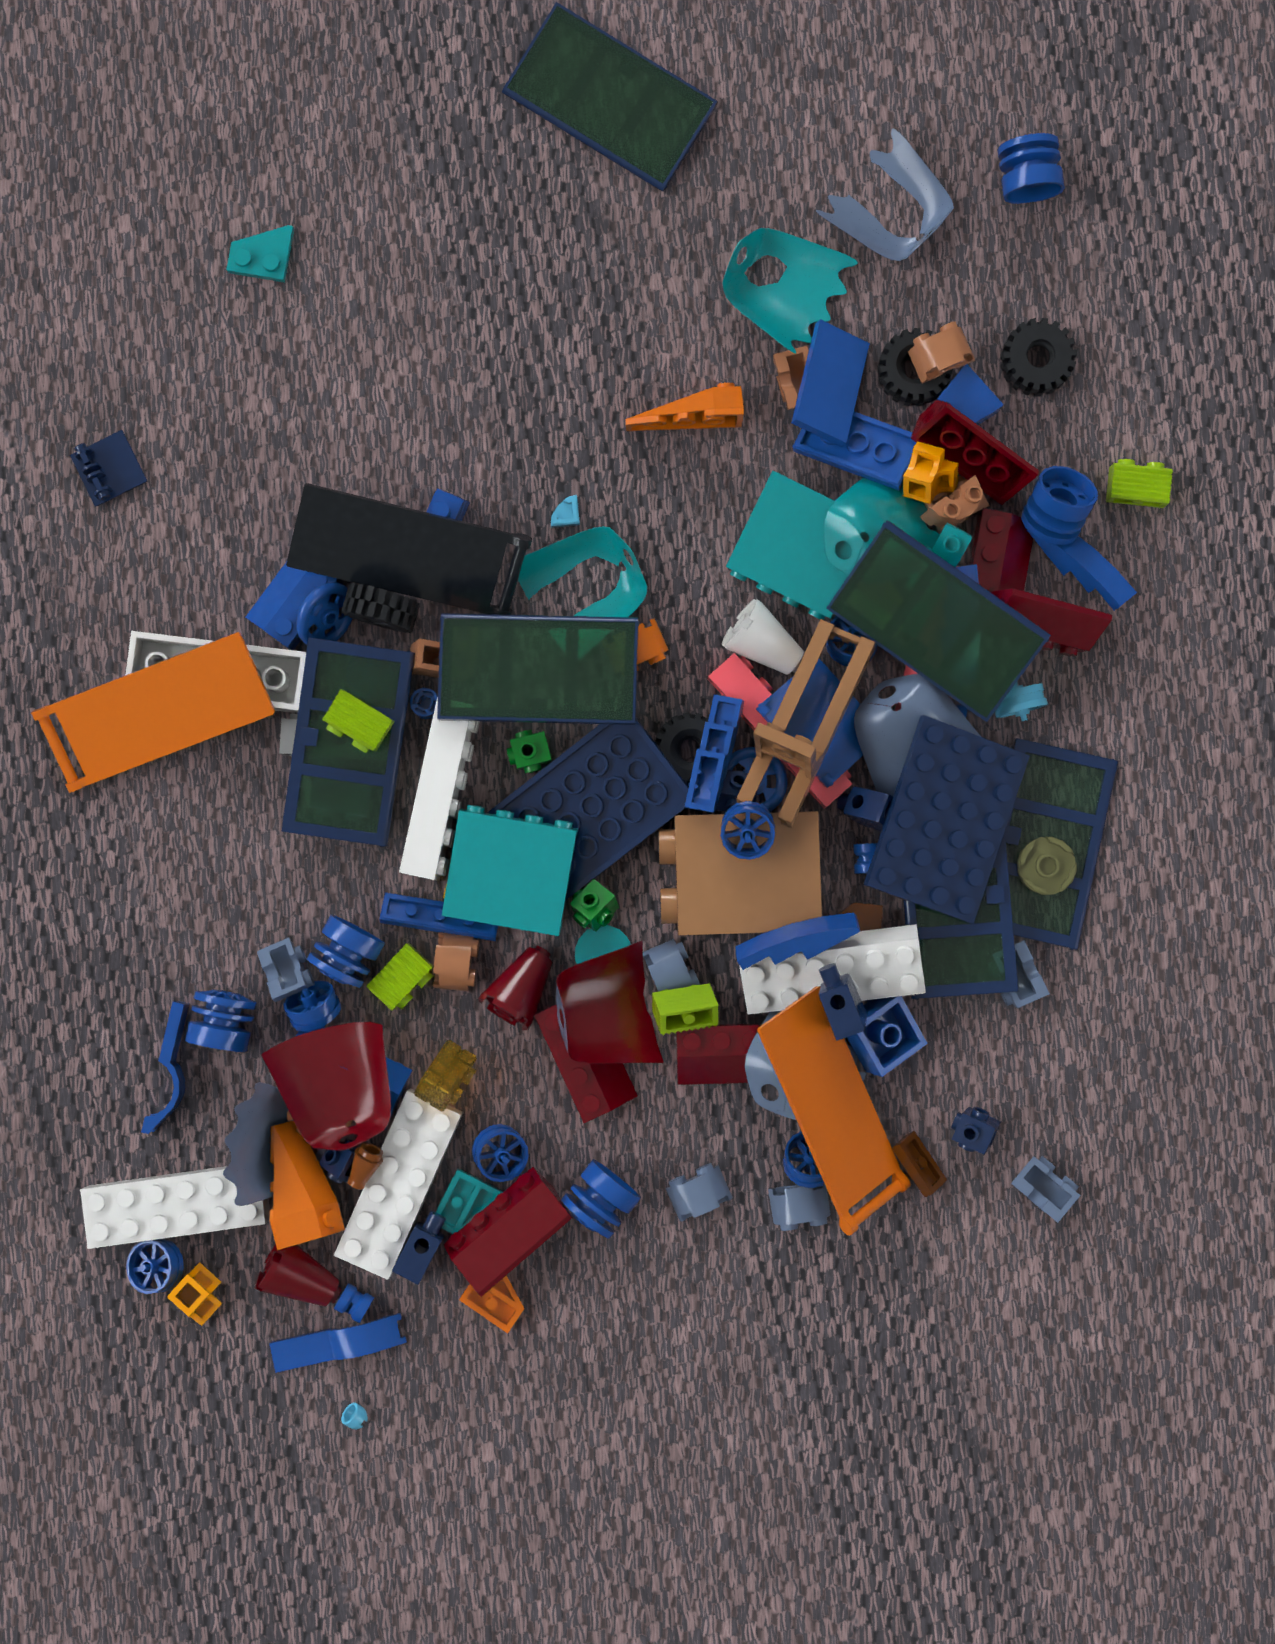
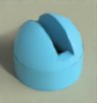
M355 1402L346 1407L341 1418L344 1425L355 1430L362 1428L363 1421L368 1420L366 1410Z

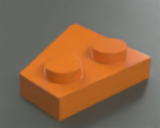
M507 1275L482 1297L469 1283L459 1298L461 1302L507 1334L525 1309Z

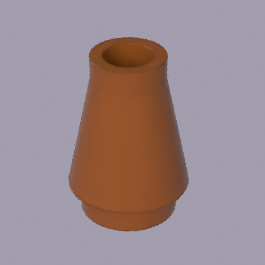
M362 1143L360 1147L355 1149L351 1173L347 1181L351 1187L359 1190L364 1189L368 1180L383 1162V1151L378 1146L371 1143Z

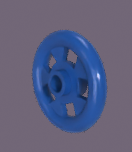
M335 582L326 583L314 589L305 598L298 611L296 628L300 639L306 645H308V638L337 641L347 631L353 618L343 613L339 617V608L343 607L348 590L346 586ZM331 594L337 595L334 603L329 601ZM314 624L317 630L311 634L309 628ZM333 626V629L325 634V630Z
M746 747L733 752L728 770L732 771L739 763L745 768L742 772L749 773L753 758H756L755 747ZM774 756L757 790V795L764 794L766 801L761 803V805L765 806L769 812L773 811L782 802L788 785L785 767L780 759ZM767 775H775V788H767Z

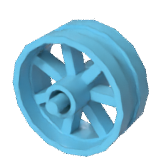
M1016 682L995 710L996 718L1015 715L1016 717L1020 716L1021 721H1026V715L1030 714L1031 710L1047 706V698L1044 697L1043 683L1023 687V685H1018V682Z

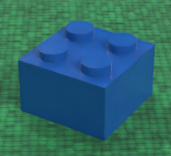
M902 996L868 1001L864 1004L867 1012L865 1031L847 1037L865 1071L880 1077L886 1075L928 1044Z

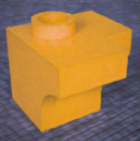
M917 441L912 451L910 464L903 475V497L931 504L934 497L939 493L954 492L958 485V463L945 460L944 448Z
M199 1262L171 1291L167 1298L188 1317H191L199 1325L203 1326L223 1304L212 1294L222 1281Z

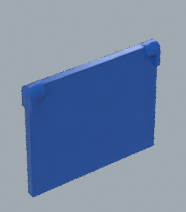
M820 659L785 731V734L794 738L796 735H801L812 742L840 684L838 678ZM793 677L756 708L767 722L772 723ZM854 696L816 774L826 788L832 786L834 781L863 756L854 724L855 713L860 703Z

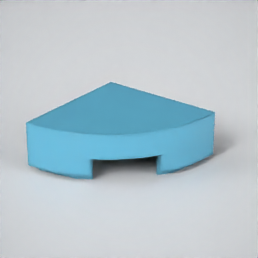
M577 495L565 498L556 507L551 517V528L580 525Z

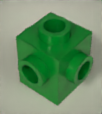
M532 730L518 732L515 734L516 738L510 740L511 747L506 748L510 765L516 764L517 769H524L525 774L542 770L541 765L552 762L544 731L533 734ZM526 748H533V753L530 756L524 755Z
M595 879L584 889L578 890L570 903L574 912L573 919L581 927L586 928L589 926L595 932L601 926H606L619 908L615 895Z

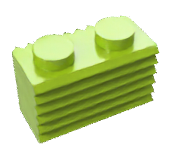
M1119 459L1118 463H1113L1109 467L1106 502L1164 508L1169 504L1173 469L1164 468L1165 464L1149 462L1147 466L1135 465L1136 461Z
M343 689L339 691L322 719L328 723L327 730L340 738L343 734L353 738L354 740L351 744L365 753L369 749L377 751L395 722Z
M406 943L366 987L391 1011L397 1007L402 1010L413 999L410 993L418 985L422 989L433 978L434 975L430 972L434 966L410 943Z
M710 983L672 990L665 989L652 993V1012L660 1034L663 1036L666 1033L682 1032L683 1030L687 1032L689 1029L693 1031L695 1028L699 1030L701 1027L705 1028L708 1026L710 1028L712 1025L715 1027L718 1025V1002Z

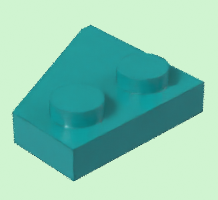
M287 225L231 242L227 272L285 283L294 227Z
M457 1168L435 1211L446 1218L442 1229L452 1234L458 1232L471 1221L474 1215L481 1212L494 1201L497 1195L504 1191Z

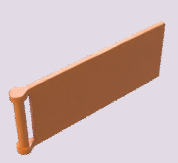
M236 632L74 696L32 711L31 714L34 721L38 720L67 781L65 786L68 792L71 793L92 783L271 716L275 713V709L241 633ZM56 713L82 768L84 777L78 778L49 715Z
M816 986L758 1027L757 1032L839 1215V1226L846 1235L850 1236L858 1230V1225L899 1192L903 1193L910 1188L911 1183L899 1166L845 1038L836 1041L819 997L820 986ZM892 1175L891 1184L853 1215H850L848 1210Z

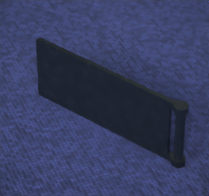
M305 483L286 565L290 568L373 586L484 614L511 615L512 609L510 606L527 549H530L532 538L521 533H509ZM509 543L515 546L499 605H492V596L506 546Z

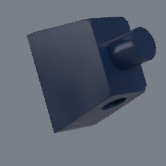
M854 786L850 794L842 793L839 796L837 807L843 811L844 815L858 824L882 831L893 797L886 793Z
M835 963L820 968L819 973L823 983L820 986L819 997L836 1041L865 1031L867 1012L850 974L840 976Z
M430 1211L424 1224L421 1222L417 1223L392 1272L419 1285L445 1236L440 1233L446 1221L444 1216ZM421 1238L426 1239L429 1243L428 1247L422 1246L419 1240Z

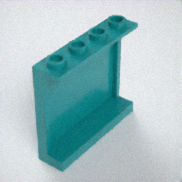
M772 470L728 560L726 567L731 569L730 575L744 582L748 577L758 582L756 588L770 595L774 590L784 595L782 601L798 608L800 603L810 608L808 614L818 619L824 620L825 617L831 619L834 614L826 608L849 576L829 562L825 551V518L835 500ZM866 532L860 534L864 542L869 540ZM845 541L837 543L835 551L838 557L848 559L852 554L850 544Z
M468 804L467 809H460L442 916L559 936L562 928V917L578 828H572V822L555 820V824L543 823V817L526 815L525 819L514 818V812L506 810H496V814L484 812L485 807Z

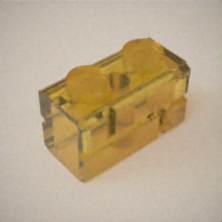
M447 1040L419 1081L414 1091L415 1096L424 1102H430L431 1106L441 1112L445 1111L449 1103L455 1106L464 1092L460 1086L462 1083L468 1086L477 1071L472 1068L477 1060L476 1055L466 1049L462 1050L461 1046L451 1040Z

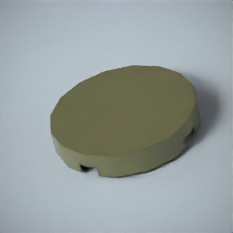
M1039 837L1028 842L1020 851L1017 859V873L1022 884L1030 891L1040 895H1052L1065 890L1073 882L1077 871V863H1075L1072 849L1063 840L1054 837Z

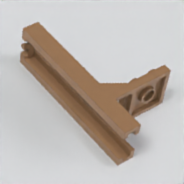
M820 619L772 723L768 722L767 725L758 722L753 733L756 758L736 798L737 803L753 801L773 756L800 768L778 815V819H781V824L792 828L874 652V641L862 636L860 638ZM837 636L842 638V641L847 644L849 642L856 644L853 656L813 742L801 735H796L794 738L785 734L786 728L828 639L833 640Z

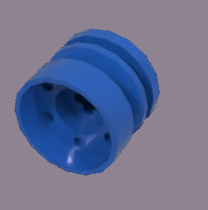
M1047 133L1028 134L1010 139L999 146L997 149L998 158L1001 161L999 168L1001 172L1006 173L1001 179L1003 198L1006 202L1020 204L1044 201L1063 192L1065 189L1063 170L1061 166L1057 165L1061 159L1057 136Z
M1064 466L1045 468L1039 475L1033 488V493L1023 508L1021 520L1025 528L1032 535L1044 542L1054 545L1070 544L1078 538L1082 527L1085 525L1086 518L1091 513L1098 499V491L1088 477L1074 469Z
M331 914L322 930V933L332 940L330 945L316 942L314 947L321 951L324 956L310 952L307 960L327 977L342 984L361 988L365 981L354 972L357 971L368 975L371 970L361 963L362 958L376 961L385 942L353 923Z
M216 989L195 991L194 999L207 1003L206 1006H192L191 1010L204 1015L203 1021L189 1022L185 1041L214 1049L247 1052L251 1032L240 1028L239 1022H251L254 1020V1016L241 1012L242 1009H256L257 1002L241 994Z
M592 1159L581 1173V1177L588 1185L587 1189L573 1184L570 1189L579 1199L566 1193L561 1201L570 1210L573 1217L582 1225L610 1239L614 1234V1230L606 1221L619 1227L621 1220L614 1213L615 1209L617 1208L629 1214L641 1197L610 1169Z

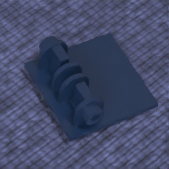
M123 430L88 447L85 443L79 444L74 448L76 452L70 455L95 507L148 482Z

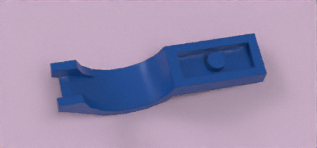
M172 1002L158 1061L166 1066L172 1075L174 1090L172 1098L165 1109L159 1113L145 1116L141 1133L150 1134L155 1132L180 1105L185 1094V1077L176 1059L190 1003Z
M401 1313L384 1316L380 1319L352 1327L330 1328L272 1341L269 1344L275 1373L330 1360L360 1357L407 1343L406 1336L400 1337L397 1321L402 1319Z

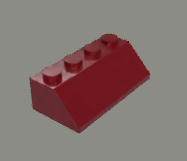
M936 400L919 415L911 439L915 442L918 441L944 448L945 460L958 463V473L967 480L976 475L983 492L1001 505L1040 473L1038 469L944 401Z
M983 508L978 514L969 565L977 564L979 585L989 592L1012 588L1024 591L1033 537L1028 533L1021 517L1013 513Z
M1014 588L991 591L996 597L1051 635L1049 641L1041 648L1042 650L1060 649L1059 654L1065 656H1077V652L1090 651L1112 621L1111 614ZM980 600V609H981V607L984 605V602H982V601ZM995 610L981 628L986 630L985 635L1003 638V635L1011 637V642L1028 644V641L1031 642L1034 638Z
M553 1005L534 1015L583 1123L608 1113L638 1096L623 1063L590 1064L576 1062L570 1058L558 1023L557 1005Z
M722 1024L716 1027L712 1025L710 1028L708 1026L705 1028L701 1027L699 1030L695 1028L693 1031L689 1029L687 1032L685 1030L682 1032L677 1031V1084L748 1083L745 1071L746 1055L758 1027L762 1024Z
M532 1167L526 1173L519 1176L517 1181L508 1189L497 1195L494 1201L486 1208L474 1215L471 1221L452 1234L443 1245L451 1261L482 1297L573 1217L561 1201L554 1187Z

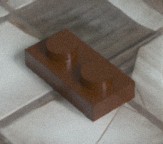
M915 1131L905 1135L892 1147L899 1161L924 1197L932 1195L947 1181Z

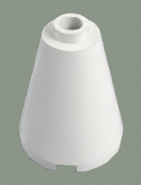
M753 599L737 616L736 619L738 621L734 628L730 626L723 638L722 646L729 651L786 675L791 672L795 673L803 658L804 651L766 606L758 599Z

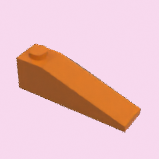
M719 383L717 387H711L625 419L626 431L741 427L744 416L741 386L735 387L734 383Z
M294 1121L271 1126L270 1162L274 1165V1181L270 1182V1192H273V1209L270 1210V1224L277 1250L345 1230L337 1198L311 1146L296 1132L297 1126Z

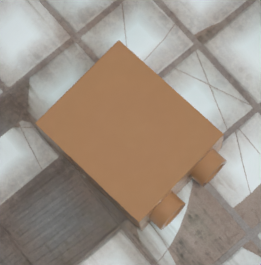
M818 811L799 812L792 828L781 824V819H778L779 812L771 813L775 823L774 843L767 853L759 858L750 860L735 857L723 846L720 835L724 814L675 816L674 829H658L659 864H675L676 888L660 889L661 924H677L678 935L765 933L791 923L822 917ZM746 813L736 814L735 817L742 821L746 818ZM750 813V818L754 821L761 817L757 813ZM728 821L725 831L740 829L731 821ZM767 821L756 828L770 832V826ZM740 836L730 837L729 840L737 845ZM755 836V839L759 846L766 842V840L768 839L760 836ZM751 842L744 843L742 848H753Z

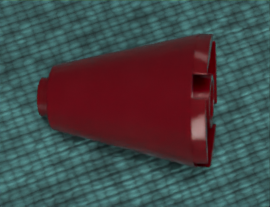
M537 945L535 948L528 947L481 993L478 998L479 1002L482 1004L486 1000L489 1003L487 1009L513 1026L520 1022L524 1024L522 1030H529L553 964L549 958L551 954Z
M274 1244L264 1262L266 1263L264 1270L259 1272L255 1283V1289L260 1292L324 1307L329 1302L334 1304L342 1289L338 1286L339 1279L299 1245L277 1250L276 1244Z

